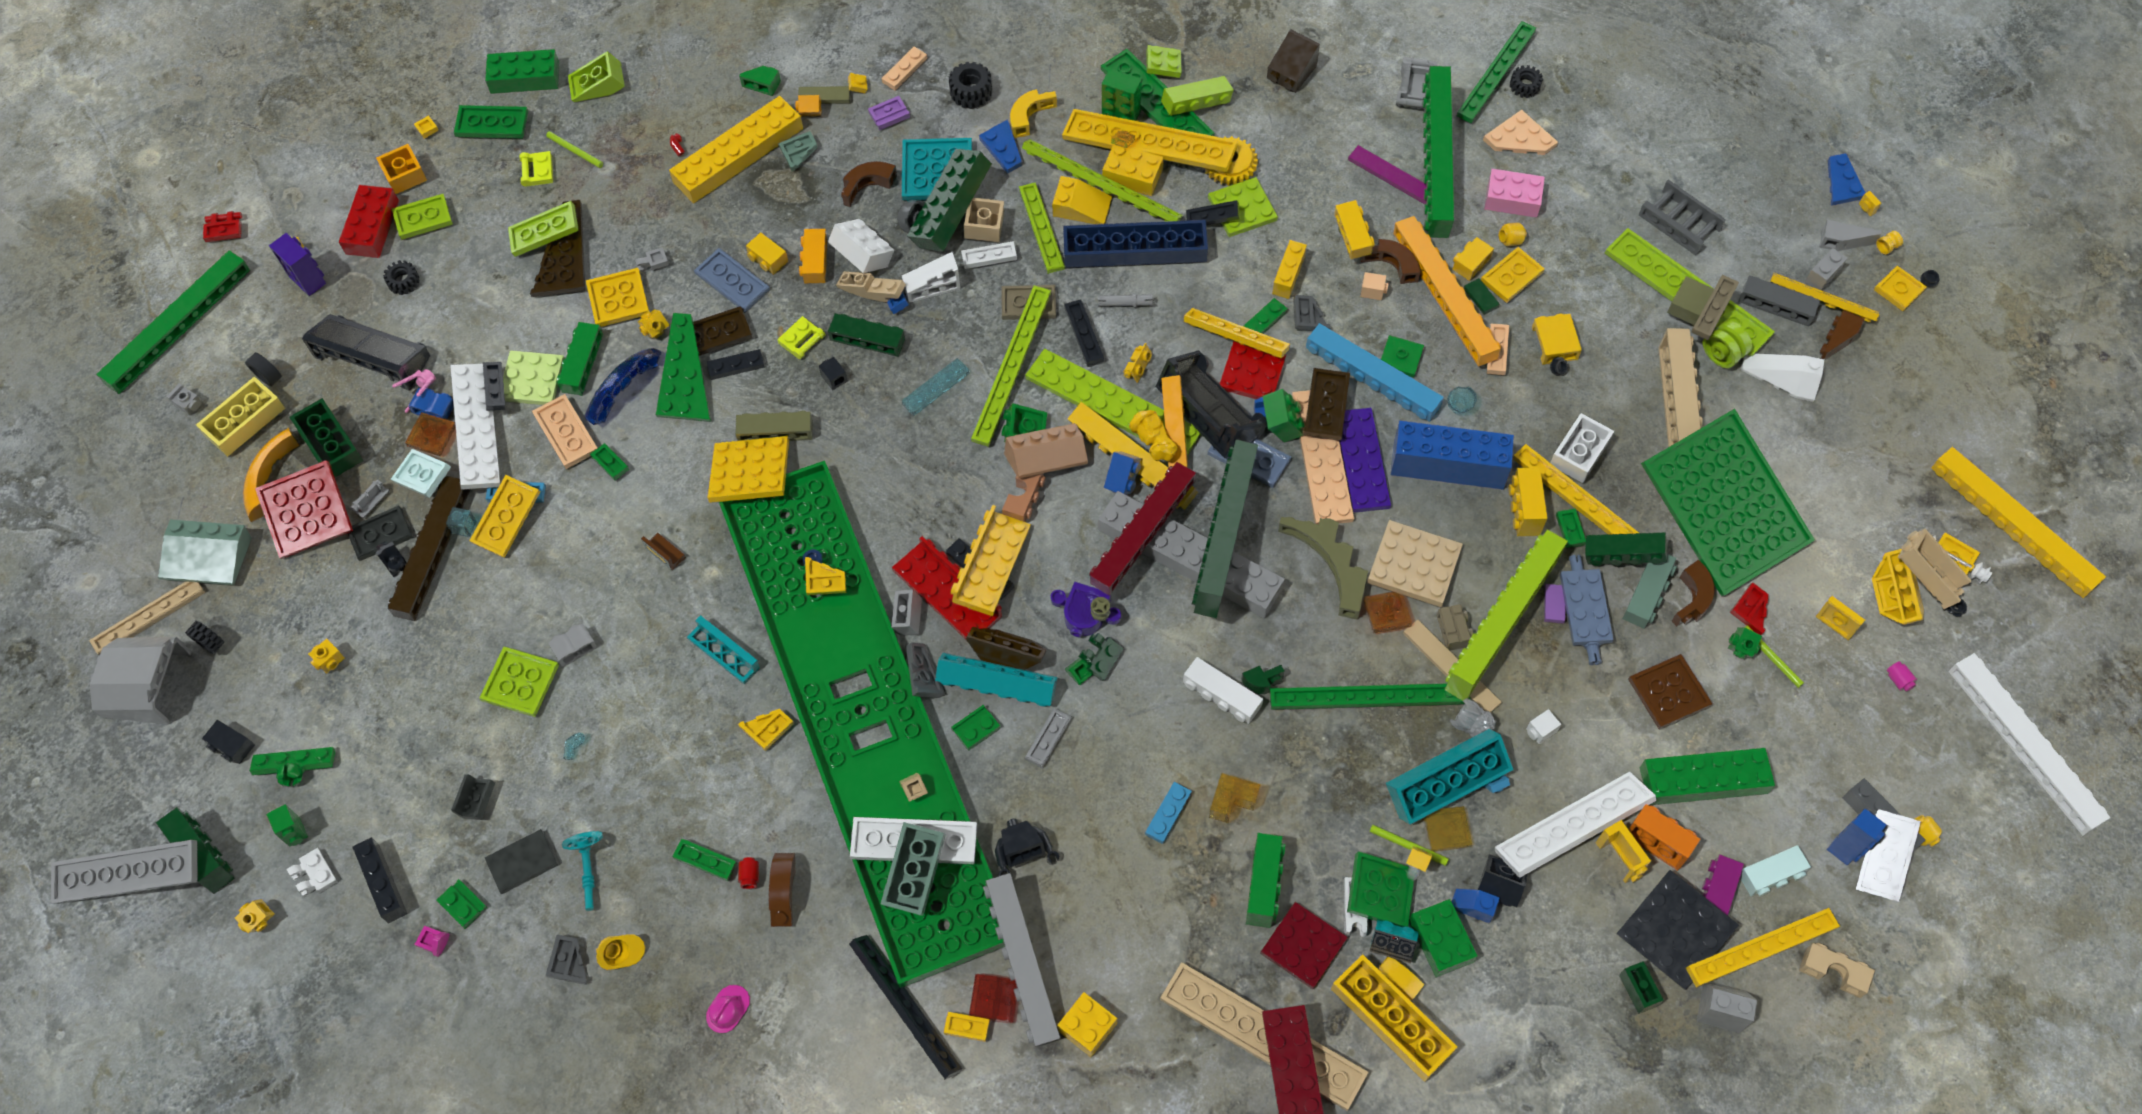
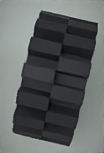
M1524 65L1521 68L1517 67L1516 71H1513L1510 80L1511 91H1515L1516 96L1520 94L1521 98L1523 95H1525V98H1529V95L1531 98L1537 95L1543 81V75L1540 73V70L1535 71L1536 67L1533 66L1531 69L1530 65H1527L1526 68ZM1526 79V80L1531 81L1532 83H1531V84H1525V83L1521 82L1520 80Z
M399 260L398 264L393 262L392 267L388 265V270L384 271L385 275H383V278L391 292L393 291L394 294L399 293V295H403V292L409 294V290L413 292V287H418L417 283L420 282V277L412 263H408L405 260L402 263ZM408 274L404 280L395 281L398 276Z
M197 620L185 632L188 637L212 654H215L225 643L220 636Z

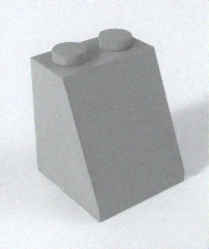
M1709 982L1702 985L1697 1022L1740 1033L1754 1021L1757 1000L1746 991Z

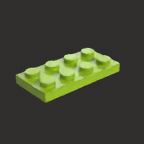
M572 201L508 227L511 253L514 257L578 231L575 205Z

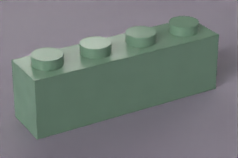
M1667 554V562L1660 564L1647 563L1622 618L1623 620L1641 628H1645L1647 623L1651 624L1656 615L1653 610L1655 607L1659 608L1663 599L1660 594L1662 591L1666 592L1670 583L1667 581L1668 576L1672 577L1677 568L1674 565L1675 557Z

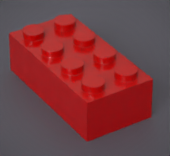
M367 185L358 186L339 239V244L346 255L380 258L394 217L392 208H396L399 203L393 188Z

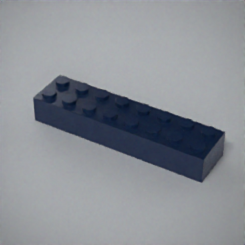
M1206 220L1063 226L1065 268L1207 262Z

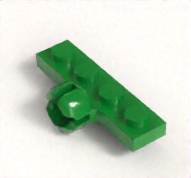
M334 747L253 755L249 771L251 775L277 773L276 778L280 785L290 787L292 779H294L293 787L301 782L302 775L306 770L333 767L335 749Z

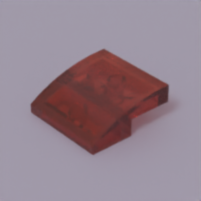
M975 974L969 1016L991 1019L993 1022L1013 1024L1017 1003L1013 990L1017 988L1015 980L1011 981L1003 977Z

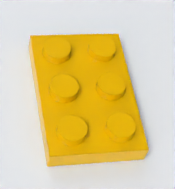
M1517 247L1481 277V281L1503 301L1508 303L1538 278L1545 268L1521 248Z

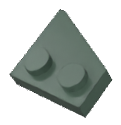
M811 131L778 143L792 172L818 148Z

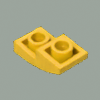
M1386 957L1378 967V970L1409 1000H1413L1424 986L1411 971L1394 958Z

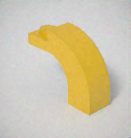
M1037 89L1023 94L1016 100L1010 112L1011 131L1014 138L1030 135L1028 119L1033 113L1057 107L1055 91L1038 94Z

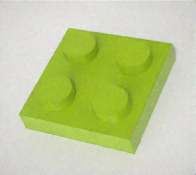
M1147 46V73L1180 78L1181 50Z

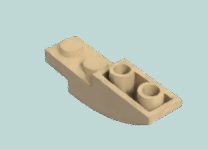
M844 271L836 286L863 298L888 302L889 298L898 299L906 284L903 280L874 278L871 273Z

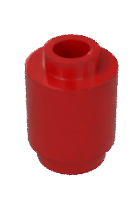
M753 857L743 858V861L739 862L738 883H740L742 889L757 888V883H759V862Z

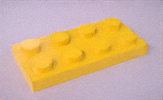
M505 475L469 541L505 558L540 491Z

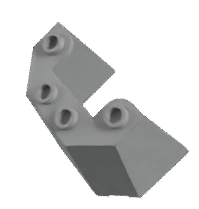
M177 637L116 638L103 647L101 654L97 657V665L90 678L92 710L101 718L168 725L170 720L155 708V701L171 654L191 656L192 652Z

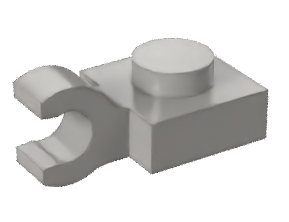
M663 247L645 252L646 257L635 260L636 267L639 268L640 272L645 271L649 266L651 270L669 265Z

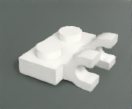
M318 848L299 858L300 865H293L286 869L294 881L304 874H308L309 881H302L295 885L303 897L315 889L318 893H321L338 883Z

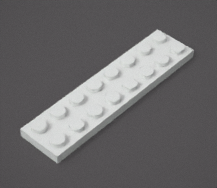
M483 364L450 365L461 489L499 487L500 478L493 410L486 411Z
M1628 772L1497 845L1495 852L1520 878L1602 832L1616 822L1641 810L1645 804L1649 805L1655 802L1656 795L1631 772Z

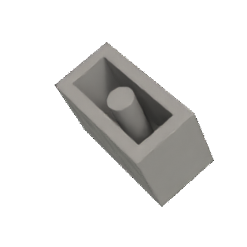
M1832 248L1811 270L1805 282L1814 288L1823 290L1841 271L1848 258Z
M914 590L895 591L892 628L900 635L919 634L922 598Z

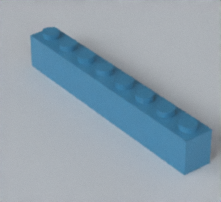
M1319 323L1307 338L1306 348L1312 354H1317L1327 363L1337 366L1342 372L1350 373L1357 381L1367 384L1372 390L1382 393L1386 398L1397 402L1404 409L1412 411L1419 418L1430 422L1440 409L1444 399L1443 396Z

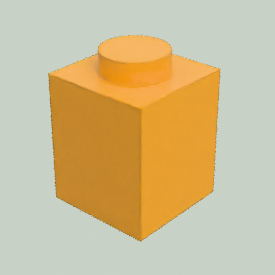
M798 95V101L795 102V106L800 116H821V98L819 95Z

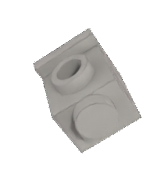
M180 383L167 396L175 407L189 416L203 403L196 394L183 387Z

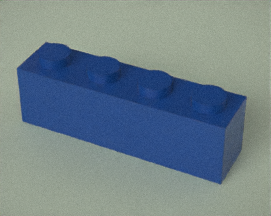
M1865 808L1834 839L1826 850L1846 865L1852 861L1857 862L1884 836L1885 833L1882 830L1887 824Z

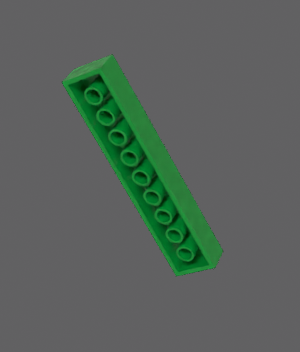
M1430 66L1429 72L1425 73V83L1422 85V93H1425L1422 102V108H1425L1423 113V123H1425L1423 138H1426L1423 144V153H1426V158L1423 161V169H1426L1423 183L1426 184V189H1424V199H1426L1424 215H1427V220L1424 222V231H1427L1430 238H1449L1454 222L1451 66Z

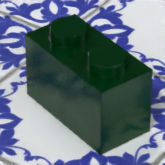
M1644 961L1625 968L1619 974L1638 1014L1658 1007L1664 1001Z

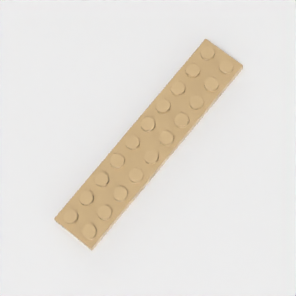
M1181 962L1160 1000L1270 1065L1262 1011L1264 1010ZM1311 1039L1320 1096L1348 1111L1368 1072Z

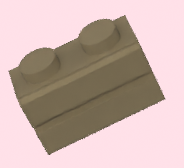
M1460 604L1438 609L1436 616L1446 648L1449 651L1456 650L1457 648H1466L1473 635L1472 628H1468L1467 611H1463Z

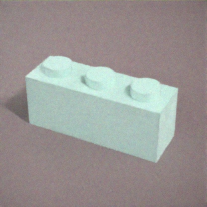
M1797 845L1743 868L1740 879L1750 896L1756 894L1763 896L1771 891L1770 888L1774 886L1778 889L1789 883L1788 880L1794 878L1797 881L1804 878L1811 866Z

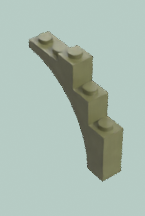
M1281 517L1278 532L1293 536L1309 545L1325 560L1331 569L1339 591L1340 604L1338 616L1357 620L1368 570H1364L1361 567H1349L1354 546L1344 542H1335L1339 522L1330 518H1320L1318 525L1311 521H1299L1293 517Z

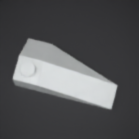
M1746 355L1743 357L1741 371L1761 381L1765 380L1773 384V387L1778 390L1781 388L1789 392V395L1794 398L1814 402L1822 378L1824 360L1801 355Z

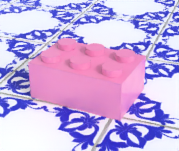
M1491 169L1484 210L1537 218L1542 202L1545 177Z

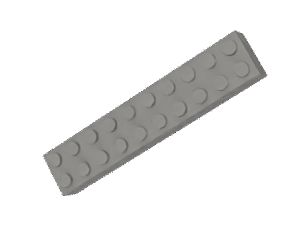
M1117 491L1098 519V530L1114 539L1120 537L1126 523H1130L1133 520L1135 511L1138 508L1141 509L1144 504ZM1168 518L1142 554L1197 583L1208 538ZM1233 552L1222 596L1265 618L1281 593L1285 579Z

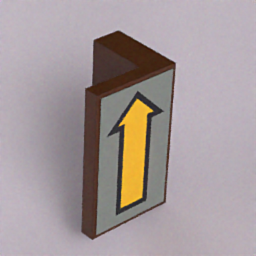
M659 533L655 534L650 540L644 536L641 538L645 548L672 571L686 558L679 549Z

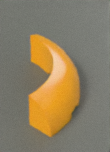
M290 428L280 432L267 442L253 459L248 469L243 488V500L250 522L264 516L255 488L267 482L272 472L271 467L278 459H282L287 453L299 446Z

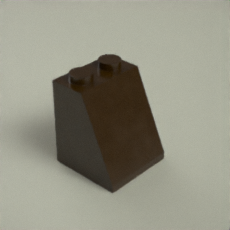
M1290 29L1268 66L1267 79L1296 93L1317 67L1320 44Z

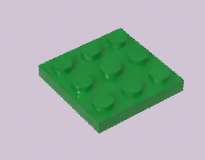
M1358 851L1354 859L1347 912L1375 921H1389L1396 926L1408 927L1415 868Z

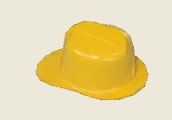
M634 934L609 936L604 938L598 948H596L597 963L606 970L632 966L643 957L645 945L643 940Z

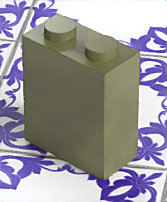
M1686 276L1667 313L1695 325L1714 289Z

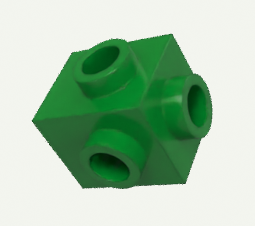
M1738 627L1729 639L1730 645L1728 649L1734 651L1733 655L1741 659L1753 657L1759 651V643L1762 636L1745 627Z

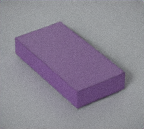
M1545 585L1544 622L1563 624L1565 622V601L1562 585Z

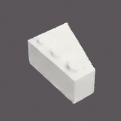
M952 252L902 275V280L906 284L904 290L909 303L960 289L958 267Z

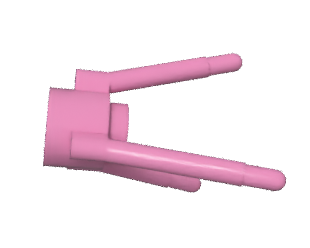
M427 369L423 372L418 370L413 375L393 384L392 387L395 388L417 377L416 383L421 387L417 393L419 397L436 380V377ZM407 407L405 412L408 413L410 408Z

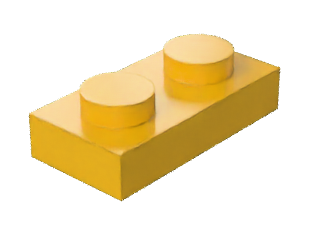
M948 1012L943 1033L944 1035L986 1042L990 1019Z

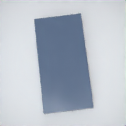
M720 248L694 270L698 277L737 307L741 306L743 312H747L770 291V287Z
M1241 432L1238 440L1246 442L1252 436ZM1255 439L1251 443L1257 444L1258 448L1251 477L1273 488L1289 464L1291 456ZM1213 446L1210 447L1207 455L1225 464L1229 458H1224Z

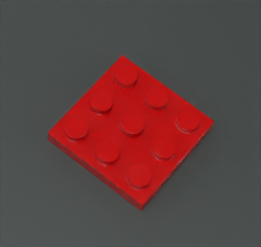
M1233 341L1220 385L1227 392L1253 399H1259L1264 395L1275 392L1287 354L1282 358L1274 357L1264 351H1258L1253 347Z

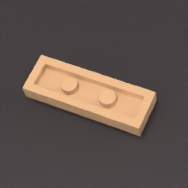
M913 47L882 77V83L896 91L927 60V54Z
M1491 324L1492 336L1495 341L1499 342L1501 350L1497 360L1487 363V374L1505 375L1509 325Z

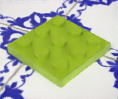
M1256 177L1208 193L1211 205L1235 200L1239 202L1240 219L1221 223L1228 237L1276 222L1278 219Z
M503 647L479 699L485 703L536 717L559 664L555 661Z

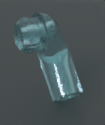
M575 733L565 741L563 759L573 760L574 750L585 741L583 733Z

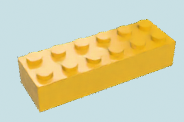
M1363 954L1333 983L1331 990L1424 1082L1457 1049V1046Z

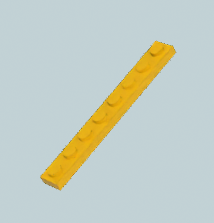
M1527 444L1514 454L1512 459L1523 468L1540 467L1542 483L1572 507L1576 508V510L1605 533H1639Z
M1827 908L1689 965L1686 970L1697 988L1836 930L1840 925L1830 908Z

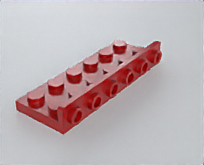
M921 536L919 538L920 543L892 566V571L965 639L972 627H978L979 629L991 628L1002 618V607L999 603L993 616L952 602L953 594H951L954 583L958 584L959 579L957 577L961 568L956 563L952 564L943 551L939 552L930 539L926 540Z

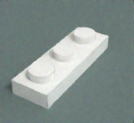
M1014 241L961 251L965 269L1017 260Z

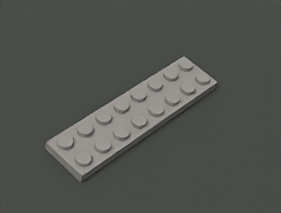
M197 840L51 862V904L197 882Z

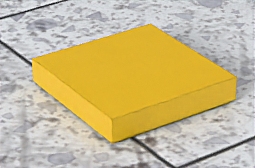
M1896 266L1875 286L1874 291L1901 311H1904L1927 286L1899 266Z
M1833 596L1828 599L1816 615V618L1847 640H1850L1865 621L1864 618Z

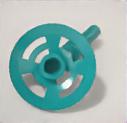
M599 831L580 833L562 842V848L578 850L582 855L584 873L582 876V888L585 892L586 911L594 909L593 888L595 887V881L591 870L590 850L591 846L603 838L602 832Z

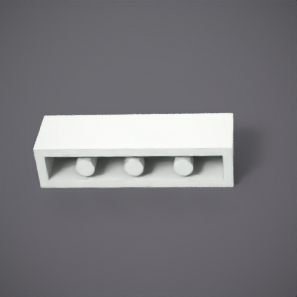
M1196 657L1184 673L1183 683L1188 689L1196 690L1205 700L1215 702L1221 710L1229 711L1240 722L1250 724L1262 707L1263 698Z

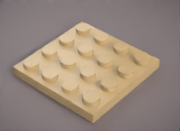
M1389 520L1367 583L1442 607L1462 543Z

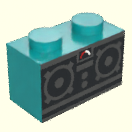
M1377 920L1371 940L1370 952L1411 963L1417 944L1418 932L1410 927H1400L1389 921Z

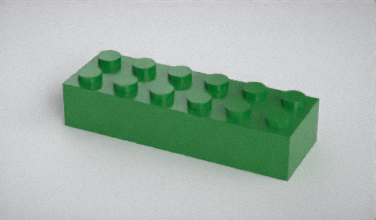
M1766 748L1645 759L1639 767L1643 784L1656 795V801L1649 804V806L1769 794L1775 787Z

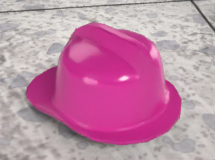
M729 985L723 988L713 1000L706 1013L708 1026L717 1033H727L733 1030L749 1006L750 997L748 992L738 985Z

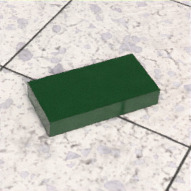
M1480 278L1464 285L1465 292L1483 315L1499 308V302Z

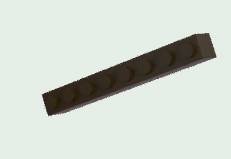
M445 476L438 485V492L431 501L430 511L424 518V525L421 531L417 534L415 546L410 550L409 560L403 567L400 581L396 583L394 595L389 599L388 610L394 617L415 621L471 490L461 489L459 478Z

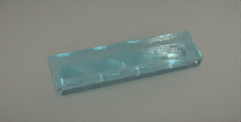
M958 358L904 398L902 405L915 416L970 373L969 369Z

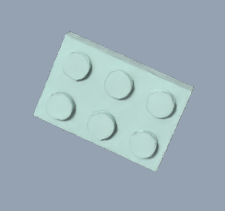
M412 449L391 480L396 484L430 498L447 475L451 466Z

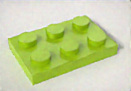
M444 194L392 208L401 240L453 225Z

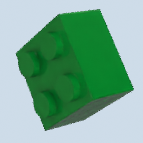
M1280 389L1262 396L1268 429L1284 443L1304 436L1303 428L1305 425L1300 416L1302 411L1301 405L1293 399L1291 394H1288L1284 389Z

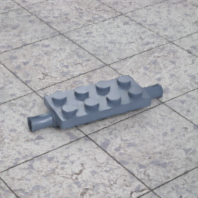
M1575 555L1569 557L1572 571H1561L1560 573L1572 644L1581 645L1584 649H1587L1589 665H1594L1593 662H1595V665H1599L1602 663L1599 653L1600 645L1613 642L1600 569L1583 570L1581 555H1577V558Z

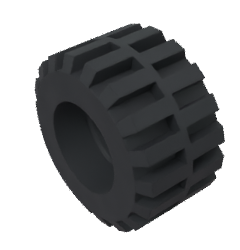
M965 62V64H958L959 67L955 66L953 71L950 72L949 77L952 100L957 105L961 104V107H968L969 109H972V107L978 108L979 105L986 104L985 101H989L990 96H992V79L988 68L983 67L981 63L976 64V62Z

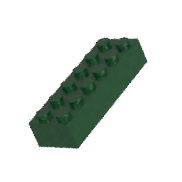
M955 149L952 157L907 235L918 248L942 252L945 250L992 165L981 151Z

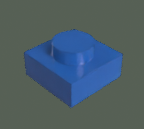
M903 292L898 299L889 298L887 302L893 314L909 305Z

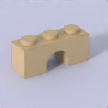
M1812 943L1806 948L1799 971L1820 980L1826 975L1827 969H1835L1842 977L1841 990L1859 998L1868 993L1875 970L1869 968L1867 964L1848 959V956L1843 953L1830 951L1825 945L1820 943Z

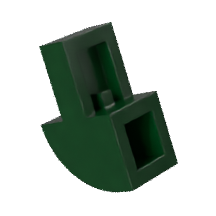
M1259 665L1243 672L1241 681L1245 688L1253 693L1267 694L1270 691V684L1276 685L1282 681L1285 670L1282 665L1263 672Z

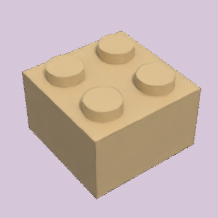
M973 198L966 212L964 238L1000 242L1004 218V201Z

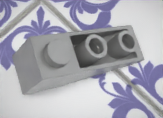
M1827 220L1821 232L1819 247L1830 250L1834 248L1837 251L1874 245L1882 231Z

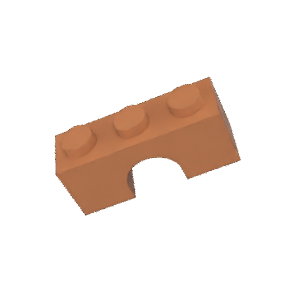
M1043 473L1019 479L1016 476V487L1024 489L1026 492L1020 496L1008 494L1002 508L1003 515L1026 522V519H1030L1033 511L1031 507L1033 503L1037 502L1039 497L1038 490L1044 486L1046 480Z

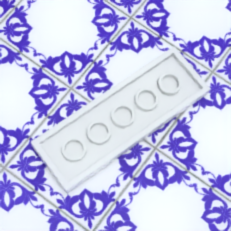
M854 817L850 859L893 861L903 822L946 834L938 863H975L977 822Z

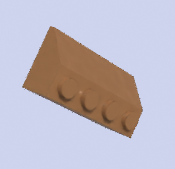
M1075 423L1006 437L1004 455L1018 479L1088 464L1083 435Z

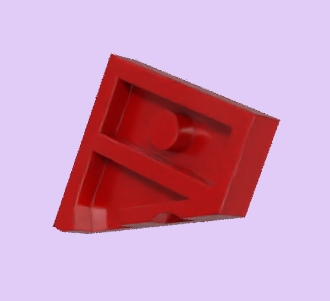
M1752 582L1730 613L1746 626L1748 625L1755 633L1762 635L1765 632L1763 625L1764 618L1767 615L1766 604L1768 603L1769 594Z

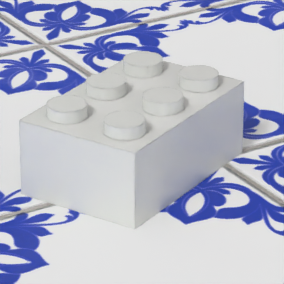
M860 219L835 224L828 240L835 249L862 273L888 267L894 253V249Z
M1581 413L1554 453L1550 463L1561 472L1584 483L1609 444L1614 431Z

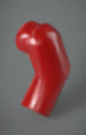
M676 133L670 136V146L679 157L685 151L679 144L682 141V137Z

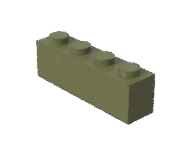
M782 411L779 413L763 412L760 414L744 413L736 415L735 435L737 441L788 436L789 441L812 440L813 420L811 412Z

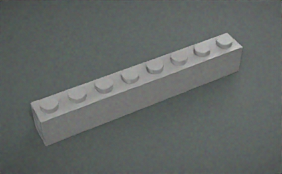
M1011 874L986 880V886L983 887L986 899H991L992 906L989 907L992 919H997L999 927H995L998 940L1002 939L1005 946L1001 950L1004 960H1009L1011 968L1007 969L1010 980H1015L1017 986L1013 990L1017 1002L1021 1001L1023 1009L1020 1010L1023 1023H1028L1029 1030L1026 1031L1029 1043H1034V1047L1058 1040L1060 1036Z

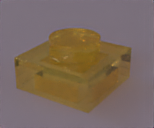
M1118 131L1112 136L1111 143L1128 148L1135 141V135L1129 134L1127 131Z

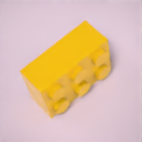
M1114 143L1102 169V175L1138 193L1152 196L1163 171V157Z
M1540 467L1517 468L1515 475L1512 476V484H1509L1508 487L1509 496H1512L1511 512L1515 516L1513 518V529H1516L1517 536H1539L1547 521Z

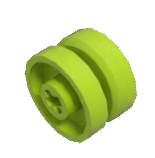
M1726 320L1713 330L1709 340L1703 339V348L1710 360L1722 368H1730L1751 351L1752 341L1742 326L1733 321Z

